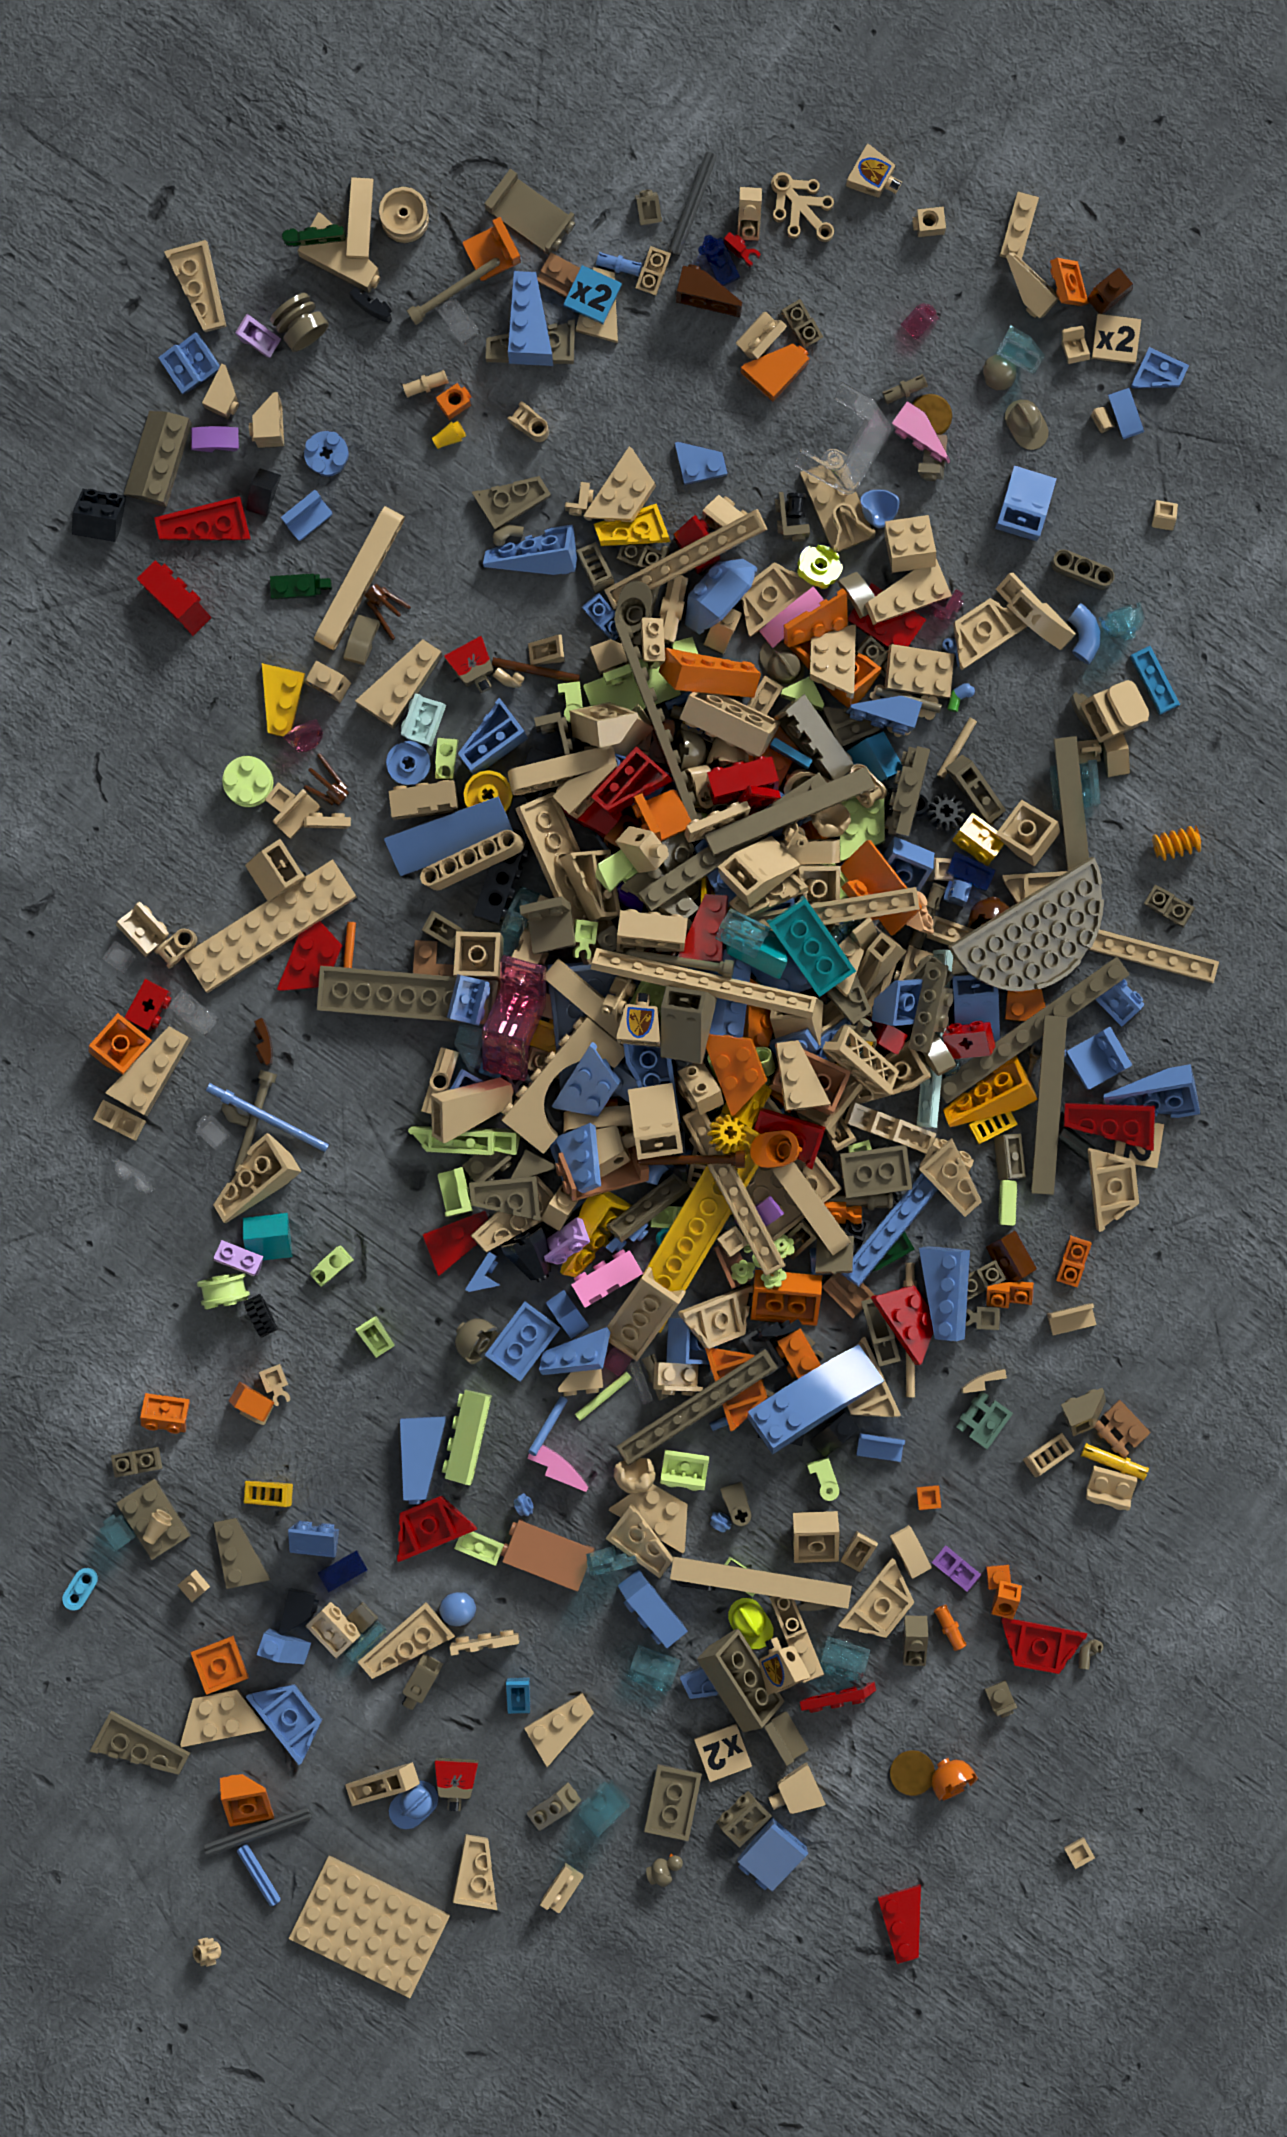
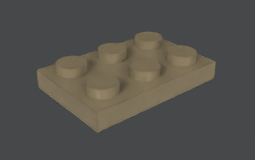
M906 1145L839 1154L845 1199L912 1190Z
M156 1479L151 1480L116 1503L151 1560L190 1536L189 1531ZM159 1509L172 1517L171 1526L156 1540L155 1544H150L143 1539L151 1514Z
M660 1764L657 1765L644 1832L689 1841L702 1773Z

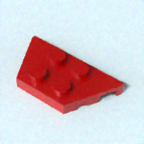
M321 921L298 935L277 990L318 988L320 966L335 967L343 946Z
M906 1286L884 1294L873 1295L871 1300L913 1363L921 1365L933 1335V1326L929 1306L915 1286Z
M443 1496L401 1512L399 1516V1554L397 1555V1561H403L477 1530V1527Z
M1001 1617L1014 1665L1059 1674L1088 1634L1081 1631Z

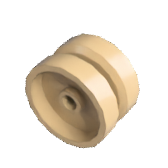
M408 187L394 188L385 194L380 202L379 214L383 230L388 237L401 243L413 242L422 237L429 223L426 201L422 195Z

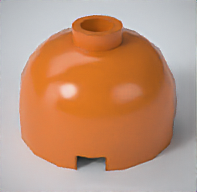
M947 1758L937 1764L938 1769L932 1776V1788L938 1800L943 1799L944 1801L965 1791L963 1788L968 1783L972 1786L978 1780V1777L966 1762L957 1759L950 1761Z

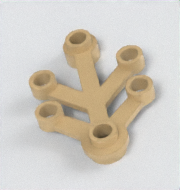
M784 172L774 175L771 181V187L777 193L776 209L773 212L774 220L776 222H783L786 218V210L784 209L786 195L792 202L790 225L787 230L788 236L792 239L799 237L801 232L799 226L801 212L817 230V238L822 242L830 241L834 235L833 226L827 222L822 223L808 206H817L825 211H829L834 205L833 198L831 196H799L793 190L802 189L807 190L810 194H816L819 191L820 184L815 179L809 181L792 180L791 176ZM784 181L786 186L779 187L778 183ZM816 184L817 188L815 190H811L809 188V185ZM829 200L831 205L825 206L823 202ZM782 212L784 216L782 218H778L776 216V213ZM796 228L798 233L792 234L790 229ZM826 230L828 231L829 235L827 237H823L821 235V232Z

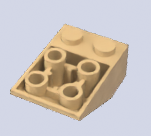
M770 836L735 852L718 866V870L723 882L751 908L801 867V865Z
M673 1083L628 1089L638 1160L683 1153Z

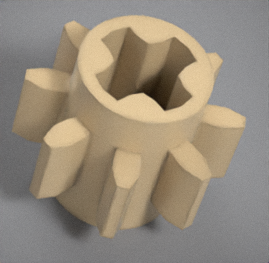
M208 1937L198 1939L199 1945L193 1948L195 1961L200 1963L201 1966L206 1965V1967L216 1965L215 1959L221 1956L219 1943L214 1941L213 1938L208 1939Z

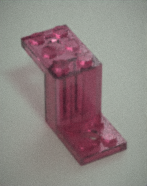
M503 955L500 961L501 989L482 1029L483 1070L493 1074H501L514 1080L525 1081L528 1075V1047L546 1008V967Z

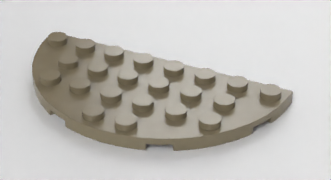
M1090 857L949 945L948 948L954 958L977 980L989 986L1008 991L1041 989L1058 982L1070 974L1081 963V959L1087 950L1091 949L1097 937L1103 916L1104 899H1102L1101 884L1103 883L1095 857Z

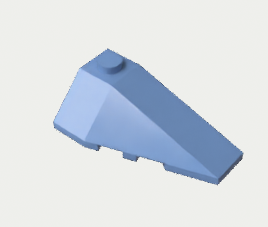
M1191 1064L1167 1068L1104 1094L1105 1104L1155 1106L1156 1117L1158 1114H1170L1172 1118L1200 1114Z

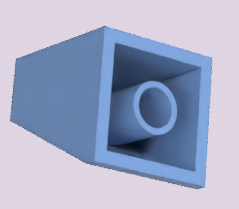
M772 1817L737 1858L738 1863H740L738 1867L746 1875L750 1873L757 1878L755 1882L764 1890L769 1888L773 1891L808 1855V1850L800 1840Z

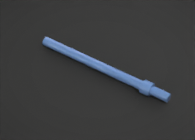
M209 1083L206 1089L207 1092L221 1098V1102L227 1105L230 1103L323 1152L329 1146V1144L234 1096V1093L227 1089L224 1091Z

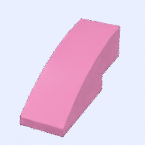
M813 586L768 622L759 632L773 649L784 640V624L805 611H813L820 606L819 603L824 599Z
M544 1445L541 1446L536 1456L529 1453L527 1459L548 1467L545 1476L587 1492L588 1485L584 1479L558 1453Z

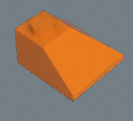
M117 1013L90 1043L89 1053L106 1067L124 1074L152 1043V1040Z
M243 1774L220 1778L221 1801L230 1827L274 1819L265 1787Z

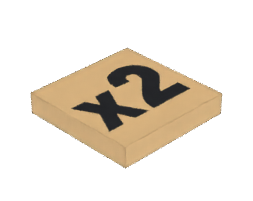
M1097 314L1091 359L1135 364L1141 319Z
M1155 1123L1154 1151L1116 1140L1113 1154L1132 1159L1135 1165L1157 1168L1164 1124Z
M736 1723L694 1739L710 1782L752 1767Z

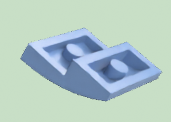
M196 332L181 344L174 345L158 357L182 394L191 391L217 374L220 368L217 360L199 333Z

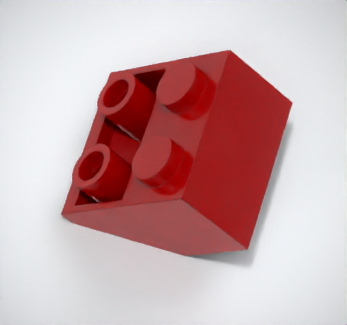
M694 515L673 534V539L679 548L682 549L708 535L707 530L709 527L703 518L698 519ZM720 555L695 567L694 570L697 574H700L719 561Z

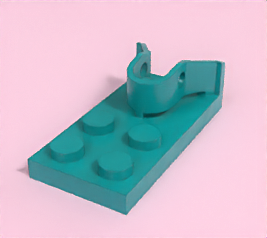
M801 896L797 903L774 919L766 921L819 997L856 972L804 896Z

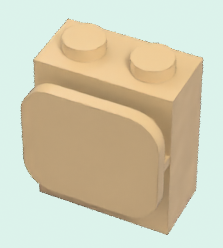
M1130 680L1094 694L1080 703L1099 743L1140 726L1148 721L1149 717L1148 708L1137 686Z

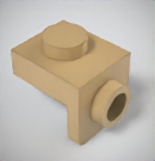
M1070 327L1062 330V347L1068 364L1090 360V353L1084 338V327Z
M581 482L578 504L565 502V511H568L570 515L582 516V513H586L588 509V503L593 502L594 490H590V483Z
M194 1570L177 1585L191 1602L196 1600L210 1587L197 1570Z

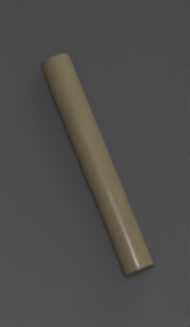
M877 687L875 694L884 698L895 696L911 698L922 702L921 708L940 713L942 706L938 703Z

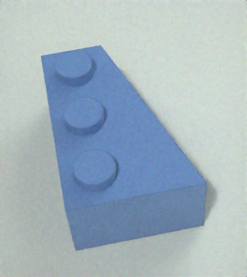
M639 1569L618 1585L626 1599L623 1603L631 1613L634 1611L638 1613L639 1617L637 1620L645 1629L649 1627L653 1631L650 1635L658 1645L663 1643L668 1648L688 1632L681 1620L659 1596L655 1588L649 1584Z

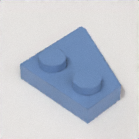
M1149 347L1131 384V388L1179 387L1189 365Z
M675 442L684 485L727 476L722 452Z

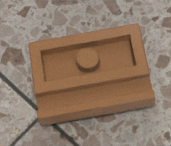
M550 253L537 277L538 284L567 298L580 268Z
M841 1273L832 1275L822 1285V1288L852 1319L863 1309L861 1301L871 1299L874 1295L864 1283L858 1288Z

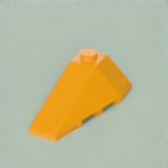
M1016 1055L990 1073L986 1078L977 1082L976 1086L968 1093H962L943 1111L948 1125L954 1127L1019 1110L1038 1100L1027 1073Z

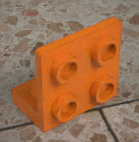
M501 217L492 220V228L463 241V247L475 270L493 258L500 260V265L480 278L481 281H485L521 263L520 254Z

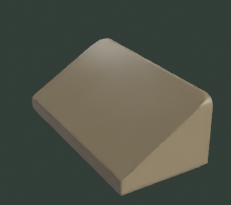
M1021 1133L995 1136L994 1144L998 1179L1026 1178Z

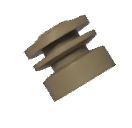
M307 293L298 294L283 303L270 318L272 325L277 326L276 330L278 333H285L283 339L292 352L300 351L311 345L329 327V323L321 312H313L316 306L314 302H310V297Z

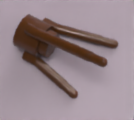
M375 584L365 594V597L369 600L367 605L373 610L391 640H394L393 633L376 605L378 607L385 605L398 617L401 616V613L387 601L388 597L407 609H410L411 606L390 593L385 587L381 588L378 584Z
M319 753L317 755L336 783L331 785L316 771L309 768L308 771L328 788L326 793L329 796L307 785L304 786V789L326 800L331 805L335 803L339 806L349 795V792L346 790L348 786L340 780L326 759Z

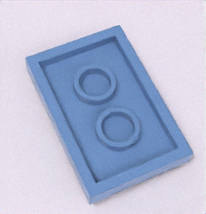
M525 1301L486 1352L485 1356L521 1382L560 1330V1327Z

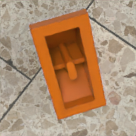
M240 1381L229 1399V1402L235 1408L262 1422L265 1421L275 1403Z

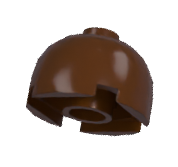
M988 897L975 903L969 914L968 927L972 926V929L980 927L1007 910L1009 906L997 897Z

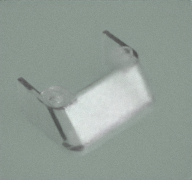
M841 381L834 399L854 410L865 421L846 453L837 449H829L820 459L801 448L794 466L844 494H852L857 491L891 432V425L871 397Z

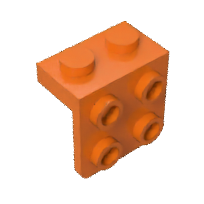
M674 789L648 800H645L642 793L634 796L632 809L636 818L640 817L642 829L652 831L660 842L685 832L686 826L691 822L677 791Z

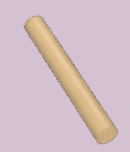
M968 719L938 771V777L945 779L948 774L945 768L956 760L976 725V720Z

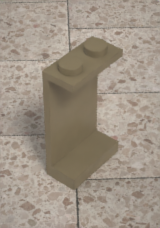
M511 168L484 203L486 211L496 218L501 217L504 224L548 255L552 251L556 252L563 242L561 240L565 233L569 234L576 224L574 222V213L570 212L569 215L519 180L517 173Z

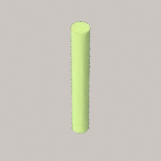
M626 1371L575 1414L580 1421L631 1380L632 1377Z

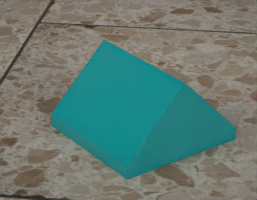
M288 1213L243 1218L245 1249L263 1256V1260L293 1257Z

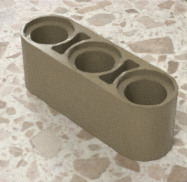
M1065 549L1057 551L1051 561V566L1057 573L1099 590L1107 589L1114 580V572L1111 568ZM1065 557L1068 561V565H1059L1057 563V558ZM1077 566H1086L1088 569V573L1084 575L1080 574L1077 570ZM1098 574H1106L1109 581L1107 583L1100 582Z

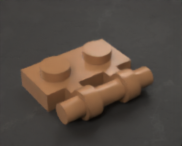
M1118 1400L1103 1414L1109 1422L1104 1426L1100 1420H1097L1094 1427L1098 1431L1097 1435L1101 1439L1104 1438L1112 1446L1111 1450L1115 1454L1118 1453L1122 1458H1125L1130 1453L1124 1447L1127 1442L1135 1448L1151 1433L1121 1400ZM1114 1427L1122 1435L1119 1440L1110 1432Z

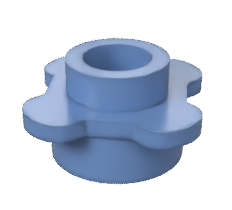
M524 1493L519 1495L514 1500L517 1513L520 1516L533 1514L531 1499Z
M722 1512L712 1513L710 1525L720 1532H725L731 1528L732 1522L726 1514Z

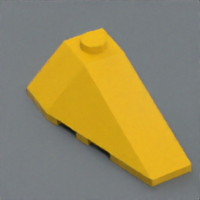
M610 1191L587 1197L578 1218L583 1220L590 1242L581 1251L567 1258L566 1262L562 1264L560 1273L571 1277L578 1276L595 1259V1253L602 1246L606 1248L610 1243L608 1239L613 1234L608 1230L607 1225L632 1205Z

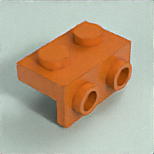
M801 1328L776 1341L778 1346L775 1349L781 1359L784 1357L787 1359L789 1365L786 1368L792 1379L795 1377L799 1379L821 1366Z

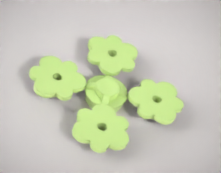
M783 1234L780 1238L773 1241L782 1259L795 1252L794 1240L792 1238L788 1239ZM749 1244L743 1249L745 1253L752 1252ZM754 1254L752 1256L753 1263L741 1260L739 1264L735 1263L731 1266V1277L733 1280H737L739 1284H745L748 1279L754 1277L753 1271L755 1266L761 1268ZM782 1268L767 1276L761 1275L764 1286L768 1289L774 1286L780 1287L782 1285L781 1281L787 1278V1274L785 1271H782Z

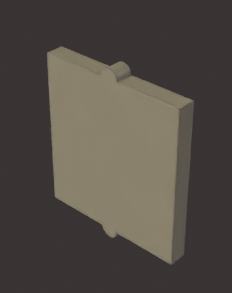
M848 1236L852 1243L834 1256L821 1238L817 1237L816 1274L832 1273V1275H836V1273H853L854 1236Z

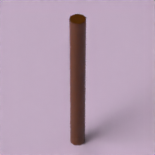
M495 657L492 660V666L553 679L579 682L580 678L578 674Z

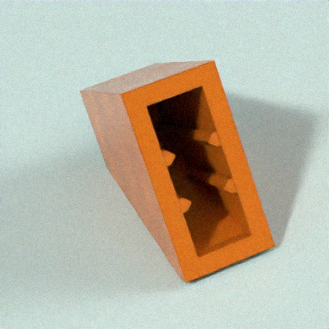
M791 344L745 363L741 367V374L774 402L809 364V354L803 347Z

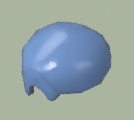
M464 1592L447 1595L441 1601L439 1609L441 1619L450 1626L468 1624L474 1618L476 1612L474 1599Z

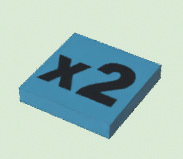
M582 265L563 306L604 325L622 283Z

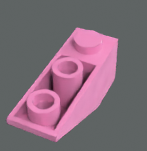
M906 402L892 422L896 429L895 433L903 439L908 437L913 440L912 444L921 451L924 449L930 451V456L941 463L943 460L949 464L950 459L926 414L911 403Z

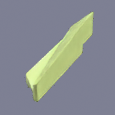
M619 850L597 865L595 877L611 892L621 881L626 883L638 871L623 851Z
M412 1126L408 1129V1132L417 1138L426 1152L493 1155L494 1151L516 1155L520 1141V1135L513 1129L471 1128L447 1143H442L432 1136V1127Z

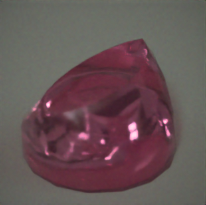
M311 720L293 728L283 738L296 751L307 752L320 743L323 738V731L318 720Z

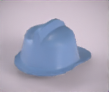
M419 1781V1785L406 1792L399 1793L393 1799L389 1807V1817L393 1824L402 1829H412L435 1810L438 1803V1793L429 1782Z

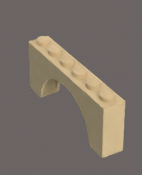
M588 1015L584 1018L580 1016L572 1026L574 1028L573 1032L570 1035L566 1033L558 1043L560 1045L559 1049L548 1054L544 1060L546 1062L541 1070L537 1068L530 1076L532 1080L527 1087L523 1085L516 1093L518 1098L513 1104L509 1102L501 1112L504 1114L502 1121L543 1154L558 1137V1133L548 1122L544 1109L546 1092L558 1073L566 1067L580 1062L592 1042L597 1045L596 1051L600 1057L606 1059L613 1068L625 1057L624 1046L618 1044L615 1038Z

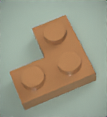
M415 940L413 973L454 977V965L436 964L437 941Z

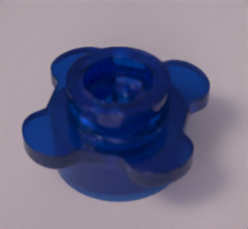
M706 235L703 245L698 248V252L700 255L708 256L711 261H715L718 259L720 250L724 248V243L718 241L712 235Z

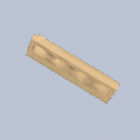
M843 1026L837 1042L825 1041L822 1050L843 1068L851 1071V1075L871 1093L891 1094L899 1071L849 1026ZM848 1036L851 1040V1047L845 1045ZM860 1047L863 1048L864 1058L862 1059L859 1054ZM871 1059L876 1060L877 1069L875 1070L872 1067ZM884 1070L890 1072L887 1081L885 1080Z

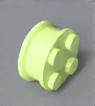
M238 757L228 764L223 773L222 782L226 794L234 803L240 806L256 807L261 805L273 790L274 782L271 771L263 761L256 757Z
M246 1273L222 1274L197 1282V1286L202 1289L204 1298L201 1301V1305H204L205 1309H211L221 1304L229 1306L237 1304L239 1301L247 1300L250 1292L246 1291L243 1278L246 1276Z

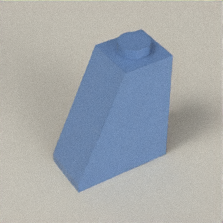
M269 1628L263 1634L257 1655L280 1663L305 1664L312 1642L288 1634L281 1635L279 1631Z

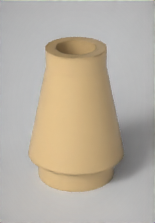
M157 1509L155 1513L151 1514L143 1539L150 1544H155L156 1540L171 1526L172 1517L168 1513Z

